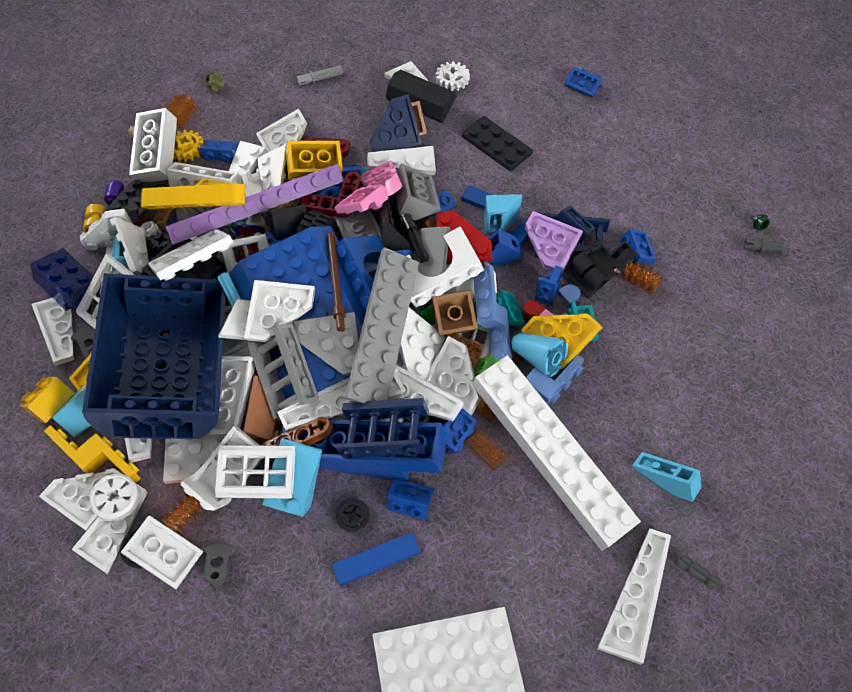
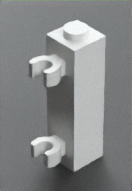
M250 168L246 169V174H242L241 184L246 185V197L263 191L258 168L255 174L250 173ZM262 212L246 217V224L264 226L265 220L261 215Z

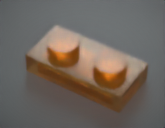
M478 429L465 441V444L493 471L508 459V455L481 429Z

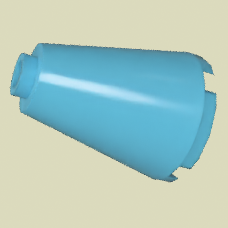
M519 333L513 337L511 342L512 349L549 377L559 372L562 367L559 365L561 360H565L567 357L568 344L559 338Z

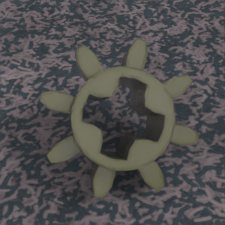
M214 71L205 76L204 84L208 86L207 90L218 92V90L223 89L224 79L220 78L221 73Z

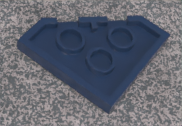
M409 94L391 99L370 139L372 152L406 149L422 144Z

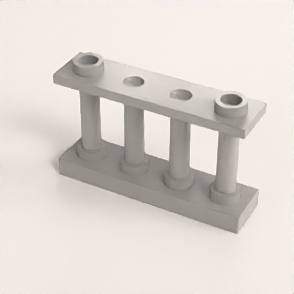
M293 323L274 326L272 329L275 337L268 342L256 341L248 343L273 419L280 418L277 413L278 411L297 402L299 405H305L320 400ZM278 345L282 356L272 361L269 350ZM285 364L289 375L279 380L275 369ZM292 383L295 395L285 399L282 388Z

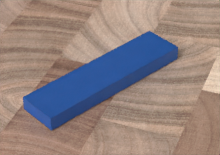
M413 532L336 562L332 564L339 586H342L419 555L421 551Z

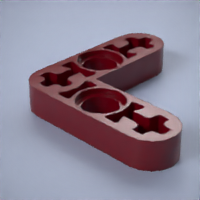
M358 172L346 174L338 198L308 194L302 197L301 205L305 204L307 212L316 210L329 216H350L352 213L337 214L335 205H338L347 198L344 196L345 193H353L361 188L362 180ZM326 203L331 204L329 208L322 207Z

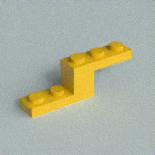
M50 425L44 430L85 473L94 472L109 459L124 475L130 477L135 483L141 479L137 474L139 469L132 462L127 464L124 461L126 457L118 449L114 451L111 448L113 444L105 436L101 439L95 433L82 446L78 447L73 441L68 443L65 440L68 437L60 428L56 431Z

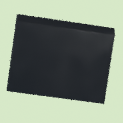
M304 204L265 211L261 215L275 239L279 240L297 233L299 224L307 214Z

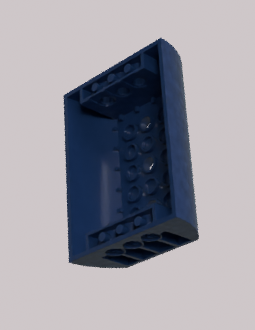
M104 273L82 409L84 418L94 429L110 438L199 439L215 427L219 418L223 338H219L218 335L224 326L226 298L219 280L173 277L165 281L164 279L160 280L157 276ZM163 331H167L170 333L168 336L160 335V333ZM161 363L167 365L164 369H158L156 366Z

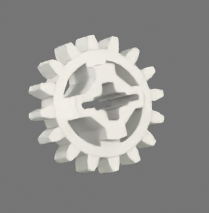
M452 61V64L446 62V65L441 64V68H437L435 79L439 86L446 89L449 88L451 91L453 89L459 91L460 87L464 89L465 85H468L470 73L465 65L460 66V62L458 64H455L454 61Z

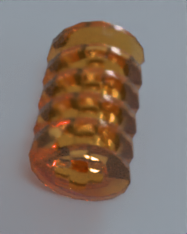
M632 259L623 271L624 280H628L631 277L630 282L632 284L637 281L638 287L644 284V290L651 287L650 292L654 293L664 275L659 277V270L653 274V267L647 271V264L639 267L640 261L633 264Z
M185 492L186 499L181 497L178 499L180 506L173 504L174 512L169 510L165 512L168 519L159 518L174 532L183 533L184 531L181 526H190L187 519L196 520L194 512L202 514L200 501Z

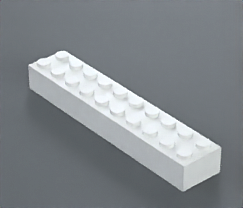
M508 355L475 377L472 386L601 551L610 547L641 522Z

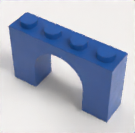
M378 235L343 238L336 246L337 257L365 313L374 279L367 273L364 263L376 262L375 259L380 256L381 250L385 248Z

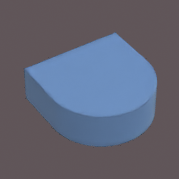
M569 284L559 289L558 295L570 306L571 301H578L580 289L575 285Z

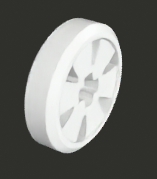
M111 474L99 480L93 487L89 499L90 506L93 512L101 519L118 521L126 518L135 510L139 502L140 493L138 486L130 477L124 474ZM112 495H114V496L118 495L119 498H118L117 500H116V499H113V500H112V499H111V496H112Z

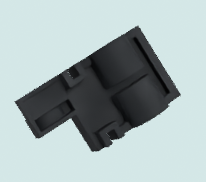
M599 240L597 242L594 241L593 243L596 247L593 248L590 245L589 249L578 254L564 271L587 298L592 297L617 274L614 271L615 268L621 272L638 255L625 240L611 253Z

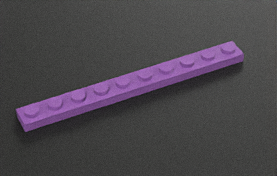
M338 164L247 196L245 197V205L220 206L167 225L165 228L172 244H176L338 184L344 180Z

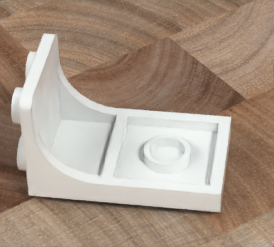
M233 426L219 444V446H260L237 426ZM219 446L195 474L182 480L180 483L184 487L185 493L194 496L200 501V505L204 509L211 511L227 505L232 499L215 497ZM243 458L226 459V469L242 470ZM248 458L247 470H255L263 458ZM225 474L224 486H241L242 474Z

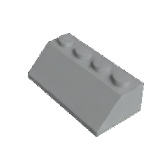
M401 163L397 174L402 187L395 192L399 215L402 216L405 213H410L413 220H418L439 212L441 208L432 175Z
M450 227L422 228L418 231L429 257L428 261L420 263L414 249H412L413 260L419 262L418 270L422 275L434 277L446 271L448 244L444 235L450 232ZM432 299L424 305H419V307H429L432 304Z

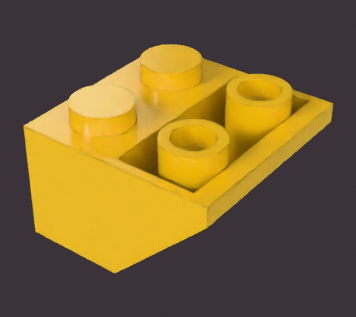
M43 377L35 385L37 388L32 393L28 392L21 399L22 403L19 406L39 421L47 423L75 392L58 377Z

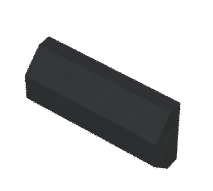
M401 69L393 74L386 92V99L389 101L393 98L409 94L411 103L420 101L424 116L443 123L457 97L456 92Z
M387 199L382 203L383 206L377 209L382 243L392 251L412 250L413 246L410 239L404 234L405 229L400 221L401 216L398 213V208Z

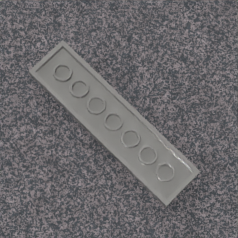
M383 248L380 253L347 386L345 399L352 402L365 403L366 401L388 400L419 262L388 248Z

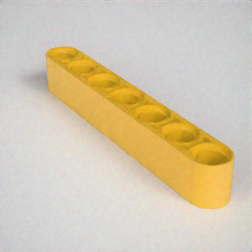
M227 183L143 188L141 208L174 209L245 205L246 185Z

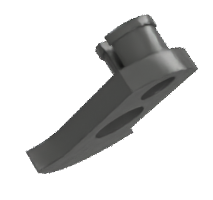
M94 328L80 329L71 336V340L78 343L84 359L92 352V345L87 348L84 346V343L88 341L93 342Z
M215 543L203 549V553L207 555L203 579L213 589L221 588L227 580L229 559L236 552L235 548L229 544ZM216 559L224 561L219 567L211 566L212 562Z

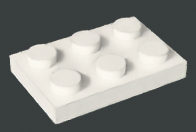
M149 515L121 553L177 590L201 557L203 551Z

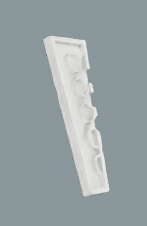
M395 370L388 400L407 394ZM350 377L317 392L320 400L315 403L299 405L297 402L278 411L277 413L286 432L318 417L330 419L343 415V403L352 402L345 399Z
M653 529L648 530L600 640L598 650L640 665L644 663L671 535Z

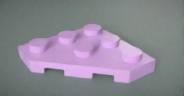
M535 211L532 212L525 225L527 234L543 268L553 272L555 265L563 267V272L583 231Z

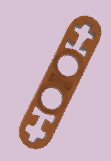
M318 417L268 440L260 446H279L282 438L309 446L328 437L333 431V425L326 417ZM303 432H308L306 439L299 440ZM269 458V463L274 462L275 458Z

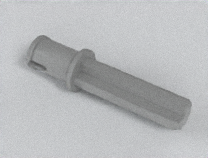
M336 66L316 72L309 71L307 74L296 76L298 86L308 83L314 84L315 81L342 75L343 69L341 66Z

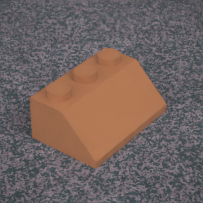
M254 376L244 432L261 445L280 435L278 427L279 424H282L280 418L273 419L259 376Z

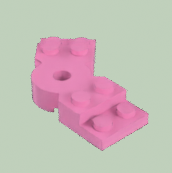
M390 160L362 173L361 180L364 187L357 189L336 205L337 214H350L354 211L363 212L371 208L373 210L381 208L383 206L382 203L388 199V196L394 194L402 187L392 161Z

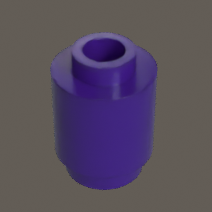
M117 180L110 181L104 196V201L108 205L125 189L124 184Z

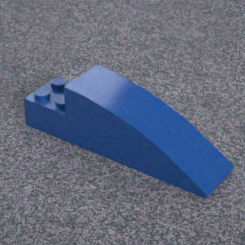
M329 420L333 425L332 433L328 437L309 445L322 449L319 468L391 480L398 478L408 481L409 472L442 473L448 434L442 423L418 422L417 440H420L425 454L346 459L342 458L337 451L336 444L347 442L350 420ZM358 421L355 443L367 442L369 421ZM378 421L375 442L387 441L390 421ZM398 422L396 441L408 440L410 422ZM303 432L299 440L306 439L308 432Z

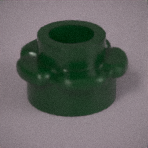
M764 214L757 215L753 220V228H757L760 231L765 230L770 224V219Z

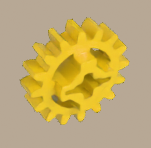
M184 130L183 133L177 131L178 135H175L173 159L177 158L178 162L184 159L187 162L188 159L193 161L195 156L199 158L200 146H204L202 136H199L198 132L193 133V130L189 132Z

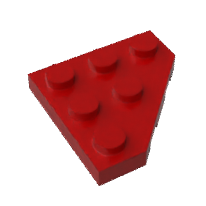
M437 212V227H450V232L461 227L480 262L493 261L492 241L457 212ZM448 246L446 264H451L453 254L450 247Z

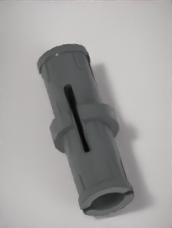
M745 238L744 243H749L744 245V249L758 250L760 253L772 252L782 254L783 249L779 248L784 246L782 242H770L767 239Z

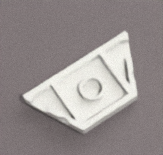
M236 300L218 335L219 338L245 340L244 335L250 300Z

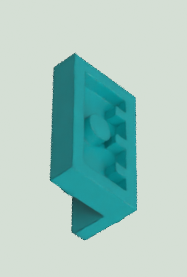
M499 290L496 293V302L507 309L508 324L523 328L526 325V321L515 295Z

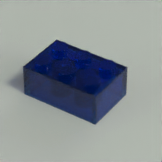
M64 248L30 263L33 280L65 311L80 304L94 277Z

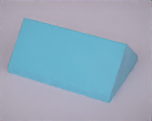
M86 385L76 392L52 417L74 437L80 436L91 426L82 413Z

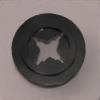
M164 230L162 233L157 231L156 235H151V239L147 240L148 249L153 254L158 255L171 242L168 233Z
M355 498L347 499L336 510L337 523L340 528L347 532H357L365 528L369 521V508L362 500ZM356 508V515L359 517L354 518L350 523V517L347 514H352Z

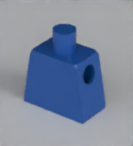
M498 229L488 237L492 241L493 261H487L489 264L506 266L514 259H522L523 251L520 250L519 240L501 229Z

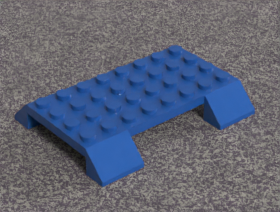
M309 227L240 260L229 272V276L241 300L251 301L254 280L314 286L313 308L295 321L332 316L334 299L327 234L334 233L332 227ZM335 235V242H336V246H337V244L339 243V241H338V239H337V237H336V235ZM337 257L342 306L345 308V313L355 312L358 338H360L366 313ZM301 346L317 392L350 377V375H341L330 365L324 363L313 355L312 352ZM286 366L277 373L279 380L289 375ZM292 383L282 388L285 399L295 395Z

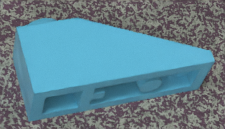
M644 452L639 455L632 465L633 469L673 496L693 502L701 489L700 470Z

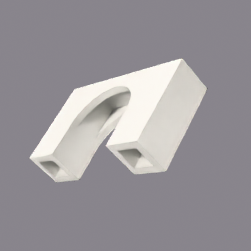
M461 227L444 235L453 254L452 263L444 273L428 277L422 275L417 270L411 301L415 307L426 304L432 297L440 296L452 287L459 286L465 280L475 277L484 271L480 260Z

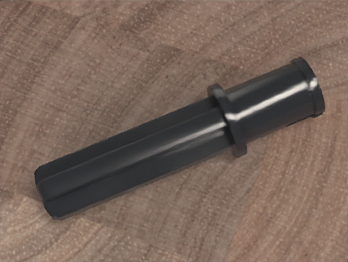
M410 213L403 214L400 217V221L405 229L404 234L409 237L419 262L424 263L429 260V257L418 234L419 228L414 224Z

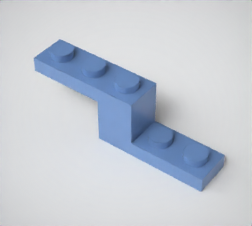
M483 266L484 271L473 277L477 324L488 329L490 354L499 361L507 355L512 360L507 309L496 302L493 266Z
M577 355L555 381L544 375L537 368H534L526 379L547 405L551 402L554 404L560 396L559 392L562 389L566 390L570 386L573 376L578 377L583 370L582 364L584 359Z

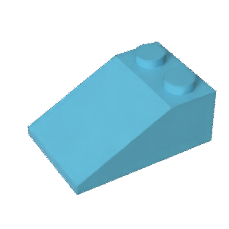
M282 438L279 446H295L292 499L264 498L263 505L303 517L312 505L322 449ZM275 458L271 470H286V458ZM270 474L268 486H285V474Z

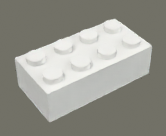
M166 108L136 113L129 173L136 180H141L142 182L168 180L167 169L173 164L177 118Z

